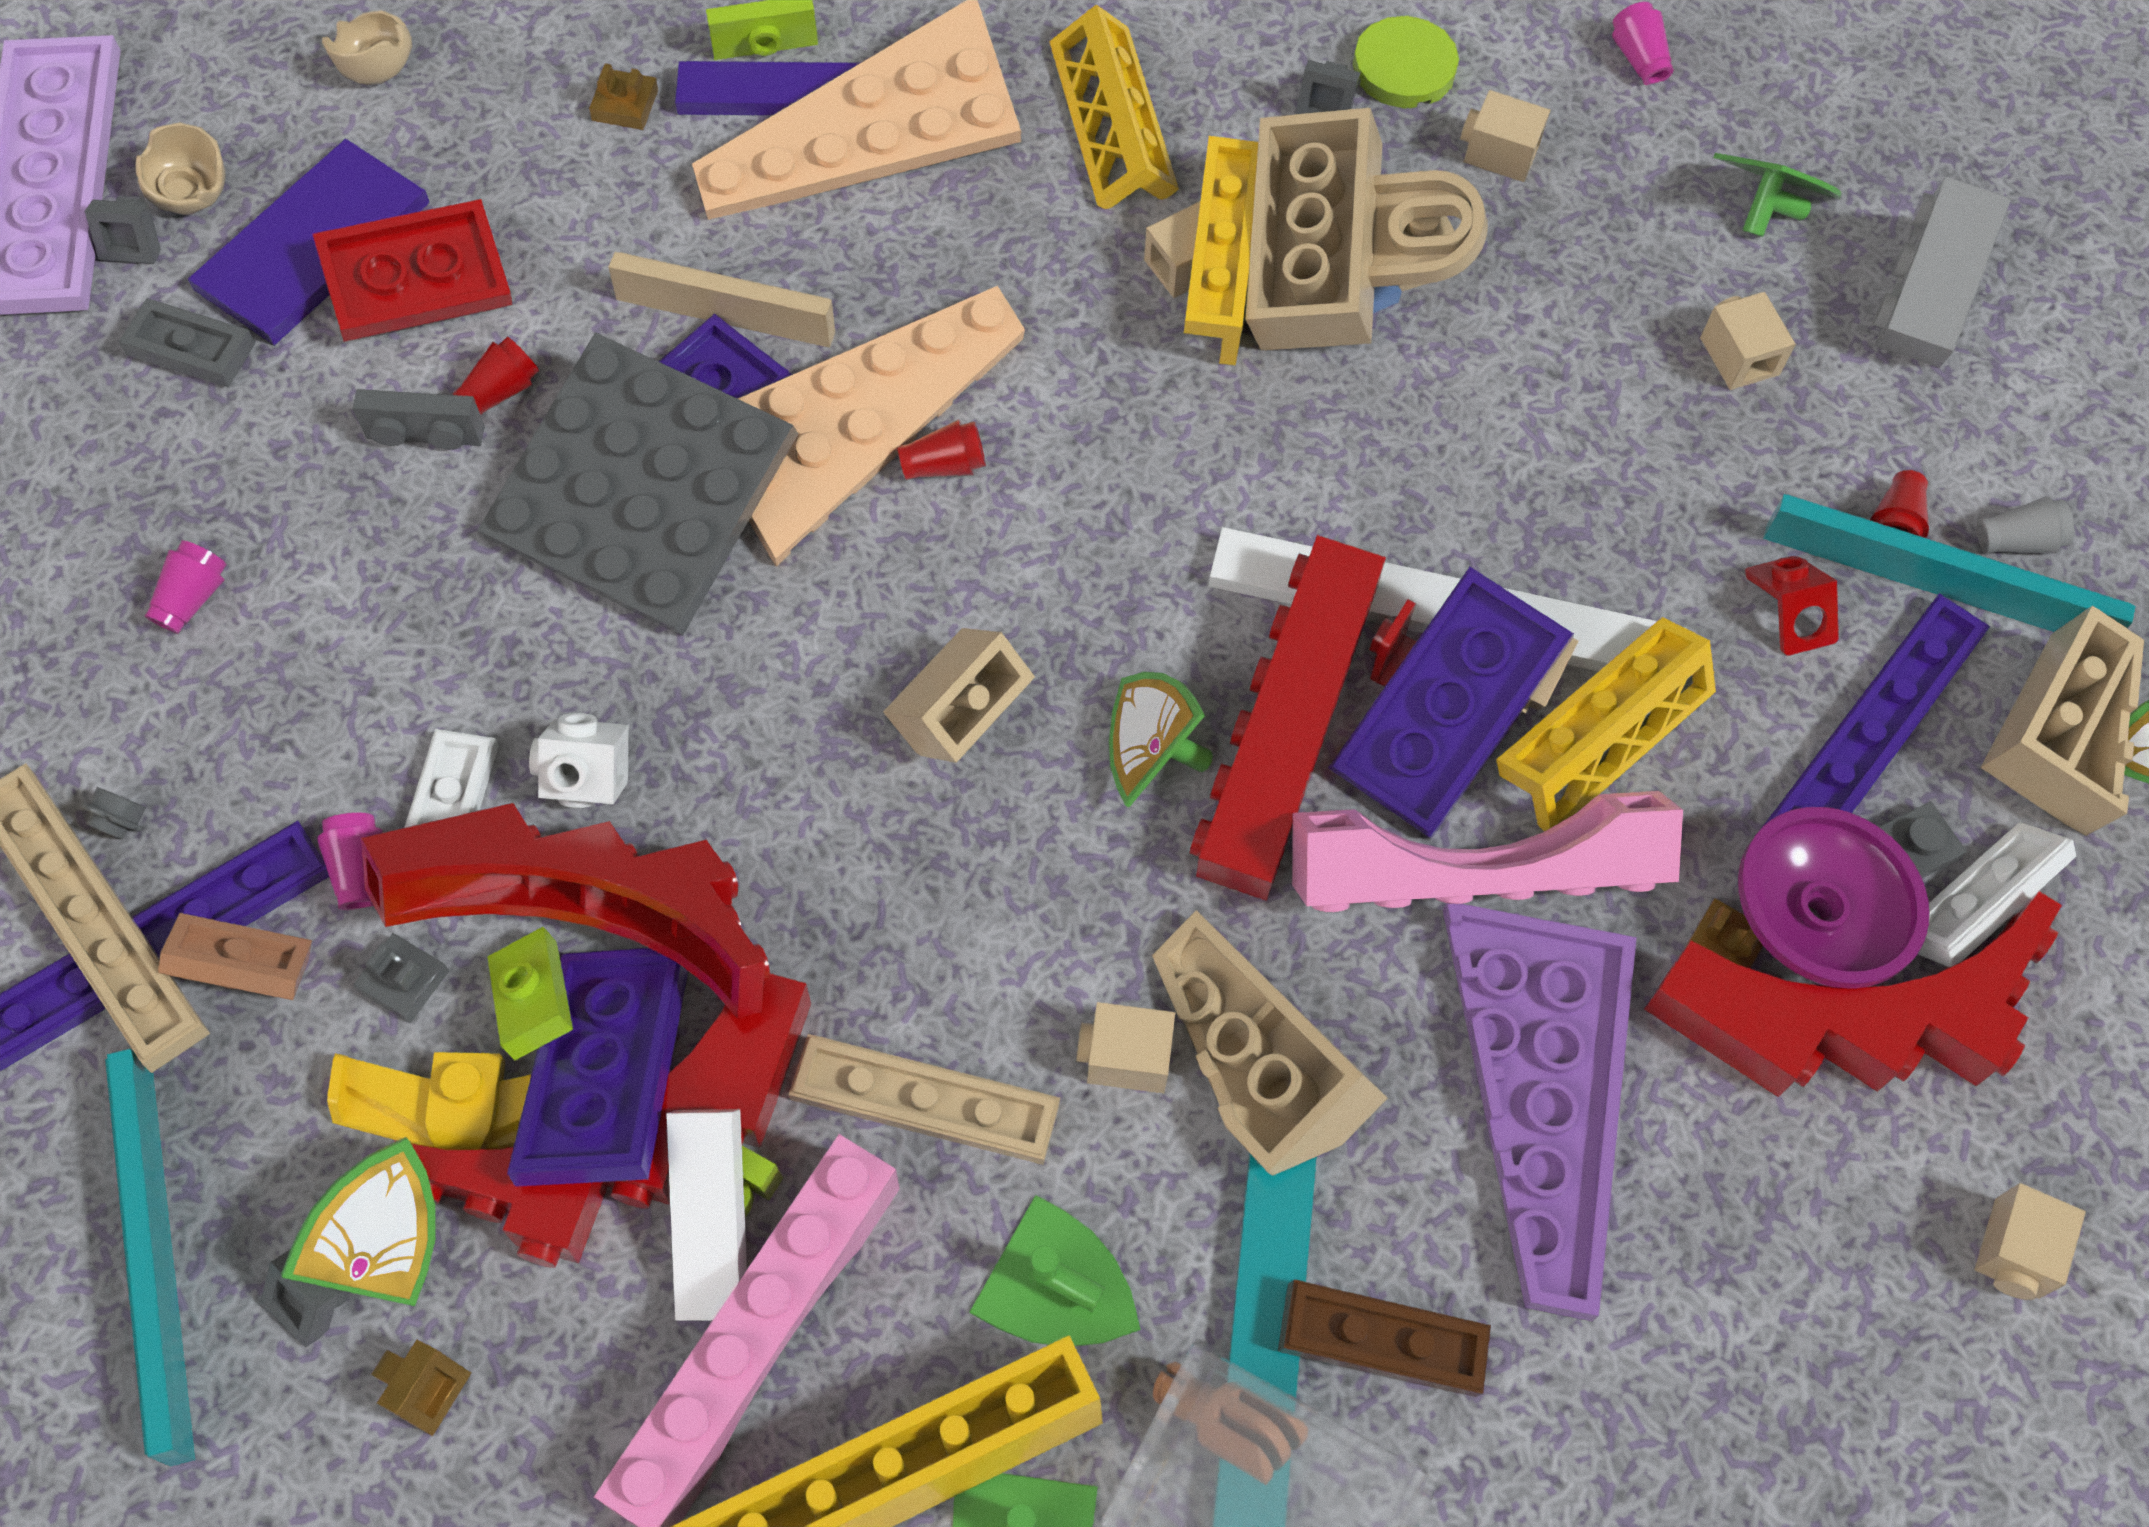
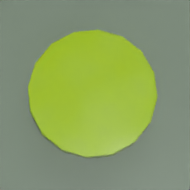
M1412 16L1387 17L1371 24L1359 36L1353 58V69L1356 72H1360V86L1363 90L1379 102L1403 109L1417 108L1418 102L1430 100V104L1441 100L1452 88L1459 56L1455 42L1444 29L1432 22Z

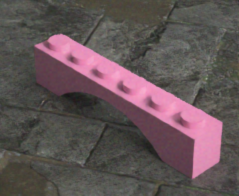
M1660 791L1599 794L1576 814L1543 833L1512 844L1482 849H1446L1409 841L1377 826L1355 809L1293 813L1292 886L1306 906H1312V908L1323 912H1340L1348 909L1351 903L1374 902L1376 905L1386 908H1401L1410 905L1412 899L1435 898L1440 902L1449 904H1462L1472 901L1473 895L1497 894L1505 899L1523 900L1533 897L1534 891L1558 890L1567 895L1584 896L1594 893L1595 887L1618 886L1621 889L1634 892L1650 891L1655 888L1656 883L1679 882L1683 809Z
M839 1134L594 1498L635 1527H671L683 1520L710 1479L738 1422L775 1361L824 1291L861 1249L899 1191L897 1171L894 1167Z

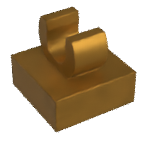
M605 63L589 107L592 121L644 130L658 93L656 77L642 75L638 69L634 68L631 69L630 73L613 70L611 64Z
M1716 898L1707 908L1686 944L1687 946L1692 940L1733 963L1749 969L1763 947L1751 929L1745 915Z
M416 1339L405 1358L386 1350L371 1373L373 1377L388 1384L377 1404L431 1436L435 1434L472 1374L437 1349Z

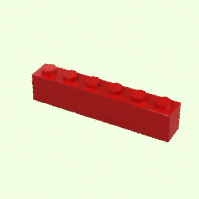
M1319 535L1316 536L1309 556L1301 553L1298 554L1288 582V587L1297 591L1291 607L1279 605L1269 634V639L1278 641L1272 659L1260 657L1249 691L1258 693L1256 703L1252 712L1241 709L1233 729L1230 744L1239 747L1232 766L1221 763L1211 790L1210 799L1219 801L1212 821L1201 818L1191 844L1189 854L1199 857L1196 877L1267 901L1293 829V813L1299 812L1376 594L1386 557Z

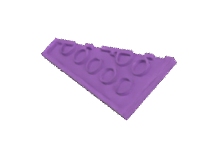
M1446 903L1443 908V915L1525 1308L1593 1322L1599 1316L1637 937L1465 904Z

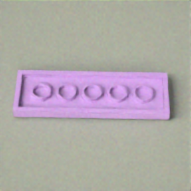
M113 35L4 40L0 63V315L89 310L96 249L85 210L93 199L102 200L121 52Z

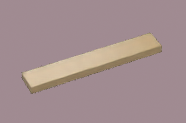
M25 763L0 779V847L142 1065L150 1073H153L208 1036L210 1032L173 977L158 973L159 956L32 769Z

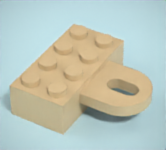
M1371 108L1260 118L1245 319L1260 349L1277 350L1371 344L1375 287L1443 281L1465 270L1477 258L1484 246L1488 231L1487 215L1479 192L1465 178L1447 171L1429 170L1381 175L1382 141ZM1455 216L1461 219L1459 227L1447 235L1409 237L1403 234L1407 224L1418 218Z

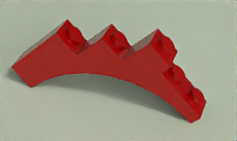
M514 803L361 838L365 890L385 927L437 917L483 914L544 917L592 926L637 941L679 963L709 986L737 1019L762 1012L763 984L768 982L770 978L769 962L763 948L759 944H752L741 928L738 914L732 906V899L738 895V881L732 865L728 861L722 862L707 839L638 856L633 844H625L610 821L541 837L538 828L534 824L527 825Z
M2039 891L2013 915L1997 938L1978 954L1938 974L1890 986L1834 988L1786 981L1737 965L1691 940L1676 959L1644 1010L1777 1097L1794 1082L1801 1087H1805L1820 1067L1824 1058L1877 1092L1894 1077L1904 1082L1915 1070L1924 1053L1973 1085L1978 1086L1994 1072L2005 1076L2015 1065L2025 1048V1044L2017 1040L2029 1017L2014 1008L2030 984V980L2022 974L2030 960L2038 963L2056 940L2058 932L2050 926L2062 905Z
M770 973L768 982L763 984L762 1012L737 1019L725 1005L720 1015L693 1051L669 1072L648 1179L515 1186L507 1174L513 1147L486 1150H444L411 1143L427 1171L435 1205L439 1204L441 1196L444 1195L464 1201L463 1210L486 1221L502 1223L505 1214H508L502 1230L515 1245L519 1246L517 1256L534 1264L549 1268H556L559 1258L579 1264L607 1187L613 1188L611 1192L612 1198L636 1208L649 1209L652 1200L670 1205L667 1113L675 1110L740 1109L742 1144L761 1148L811 1006L807 984Z

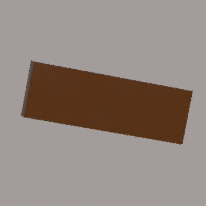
M1294 1279L1288 1283L1278 1352L1477 1397L1484 1393L1491 1325Z

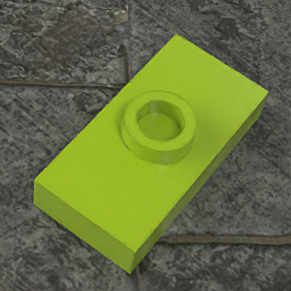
M764 0L706 9L714 60L754 54L768 56L781 50L818 45L815 11L812 0Z
M544 927L487 956L500 1046L514 1060L573 1030L557 941Z

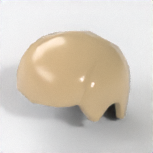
M383 10L363 13L350 22L338 21L336 24L337 36L334 42L329 37H322V44L338 71L344 77L365 85L382 84L396 76L406 64L412 49V37L407 26L398 16Z
M181 122L158 126L150 131L148 144L144 152L136 156V176L138 177L140 189L144 197L161 210L188 216L213 205L223 190L226 173L218 142L201 127Z

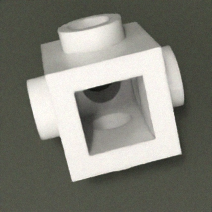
M570 713L560 716L559 719L555 718L541 736L533 740L530 749L529 768L531 775L538 776V798L557 799L561 805L570 808H585L595 803L614 804L627 785L629 725L597 722L595 716L585 713Z

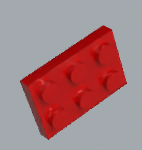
M481 199L312 234L343 342L513 305L509 285Z

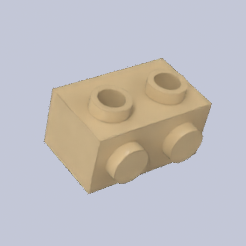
M961 628L883 713L917 754L923 757L957 763L1035 676L1002 632Z

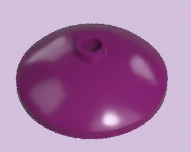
M1805 807L1790 810L1765 824L1751 839L1741 858L1738 874V891L1744 915L1751 929L1762 945L1778 961L1806 979L1838 988H1863L1877 985L1889 980L1912 962L1924 944L1929 926V901L1923 880L1915 864L1905 850L1889 834L1858 815L1828 807ZM1809 908L1816 910L1820 914L1821 919L1817 918Z

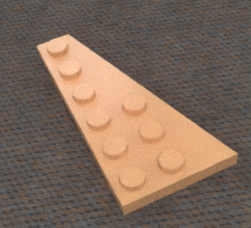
M966 0L692 163L707 219L710 220L1021 142V129L978 0Z
M998 286L738 398L794 425L798 432V436L749 519L752 528L776 567L791 554V549L810 532L814 533L827 521L828 515L851 494H856L898 455V446L911 443L917 437V433L935 417L942 415L953 404V400L975 380L981 379L1023 340L1025 328Z

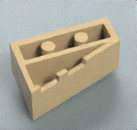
M2093 605L2052 633L1980 768L2065 825L2085 836L2126 815L2128 812L2129 796L2122 794L2125 764L2133 760L2134 743L2128 741L2130 712L2138 708L2144 639Z

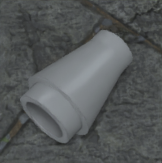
M2045 496L1994 517L1979 519L1976 533L1984 554L1992 552L2055 554L2059 551L2060 547L2068 546L2072 543L2074 538V521L2071 509L2065 500L2053 501L2050 497Z

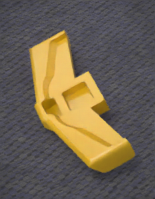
M434 1052L430 1079L335 1053L327 1103L333 1124L396 1141L407 1137L412 1144L444 1150L504 1149L514 1146L531 1075L503 1080L506 1061L500 1053Z

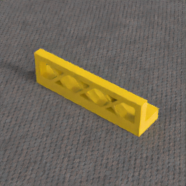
M1096 4L1049 41L1096 203L1103 209L1112 208L1139 187L1160 200L1167 199L1177 192L1179 187L1129 28ZM1087 37L1088 42L1080 63L1073 62L1069 50ZM1097 76L1100 83L1092 103L1084 102L1083 95L1090 77ZM1103 116L1111 117L1112 126L1104 144H1099L1096 142L1095 136ZM1115 158L1124 159L1127 173L1109 185L1108 176Z
M1209 136L1183 333L1222 338L1219 364L1236 366L1250 265L1258 142Z
M1664 617L1660 618L1496 759L1499 776L1532 795L1537 824L1544 832L1576 814L1602 793L1716 692L1710 640ZM1692 676L1693 683L1681 693L1686 680ZM1651 711L1646 724L1640 729L1645 716ZM1610 747L1605 760L1598 766L1603 753ZM1568 784L1563 797L1555 803L1554 795Z

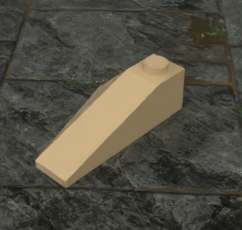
M1197 910L1152 955L1178 1018L1184 1022L1197 1052L1195 1057L1203 1075L1208 1078L1220 1105L1218 1111L1225 1127L1272 1176L1342 1146L1388 1099Z

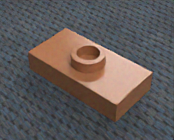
M179 913L160 953L158 973L219 985L229 989H239L294 1000L309 960L312 940Z

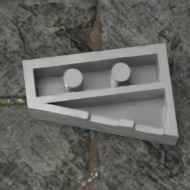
M1946 176L1933 195L1923 193L1911 220V225L1914 228L1909 243H1904L1892 270V275L1897 276L1892 294L1885 293L1872 325L1880 327L1875 346L1939 368L1955 350L2012 198Z

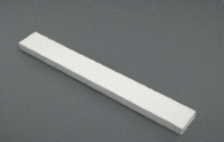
M1222 527L1210 574L1209 587L1292 604L1297 590L1289 588L1288 582L1294 563L1299 553L1309 556L1312 546ZM1385 562L1366 621L1382 624L1387 618L1394 622L1405 602L1409 599L1415 602L1416 606L1408 630L1423 633L1460 581V578ZM1506 589L1574 633L1573 638L1579 642L1567 665L1599 672L1657 622Z

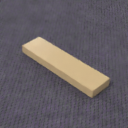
M614 252L608 266L616 300L704 320L709 319L715 313L730 326L829 348L835 335L832 300L829 298L621 252Z
M811 1034L807 1035L788 1094L790 1100L1042 1165H1044L1060 1105V1097Z

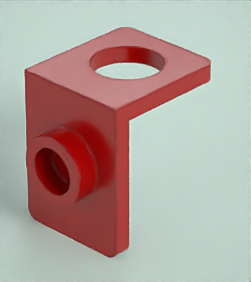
M1799 556L1785 557L1745 569V575L1749 581L1778 600L1780 650L1785 655L1790 656L1829 646L1838 641V594L1836 579ZM1811 606L1820 607L1823 614L1820 627L1809 636H1797L1794 624L1800 612Z
M1409 599L1405 602L1394 622L1387 618L1383 621L1369 648V651L1377 654L1370 680L1384 687L1417 642L1406 636L1416 603Z

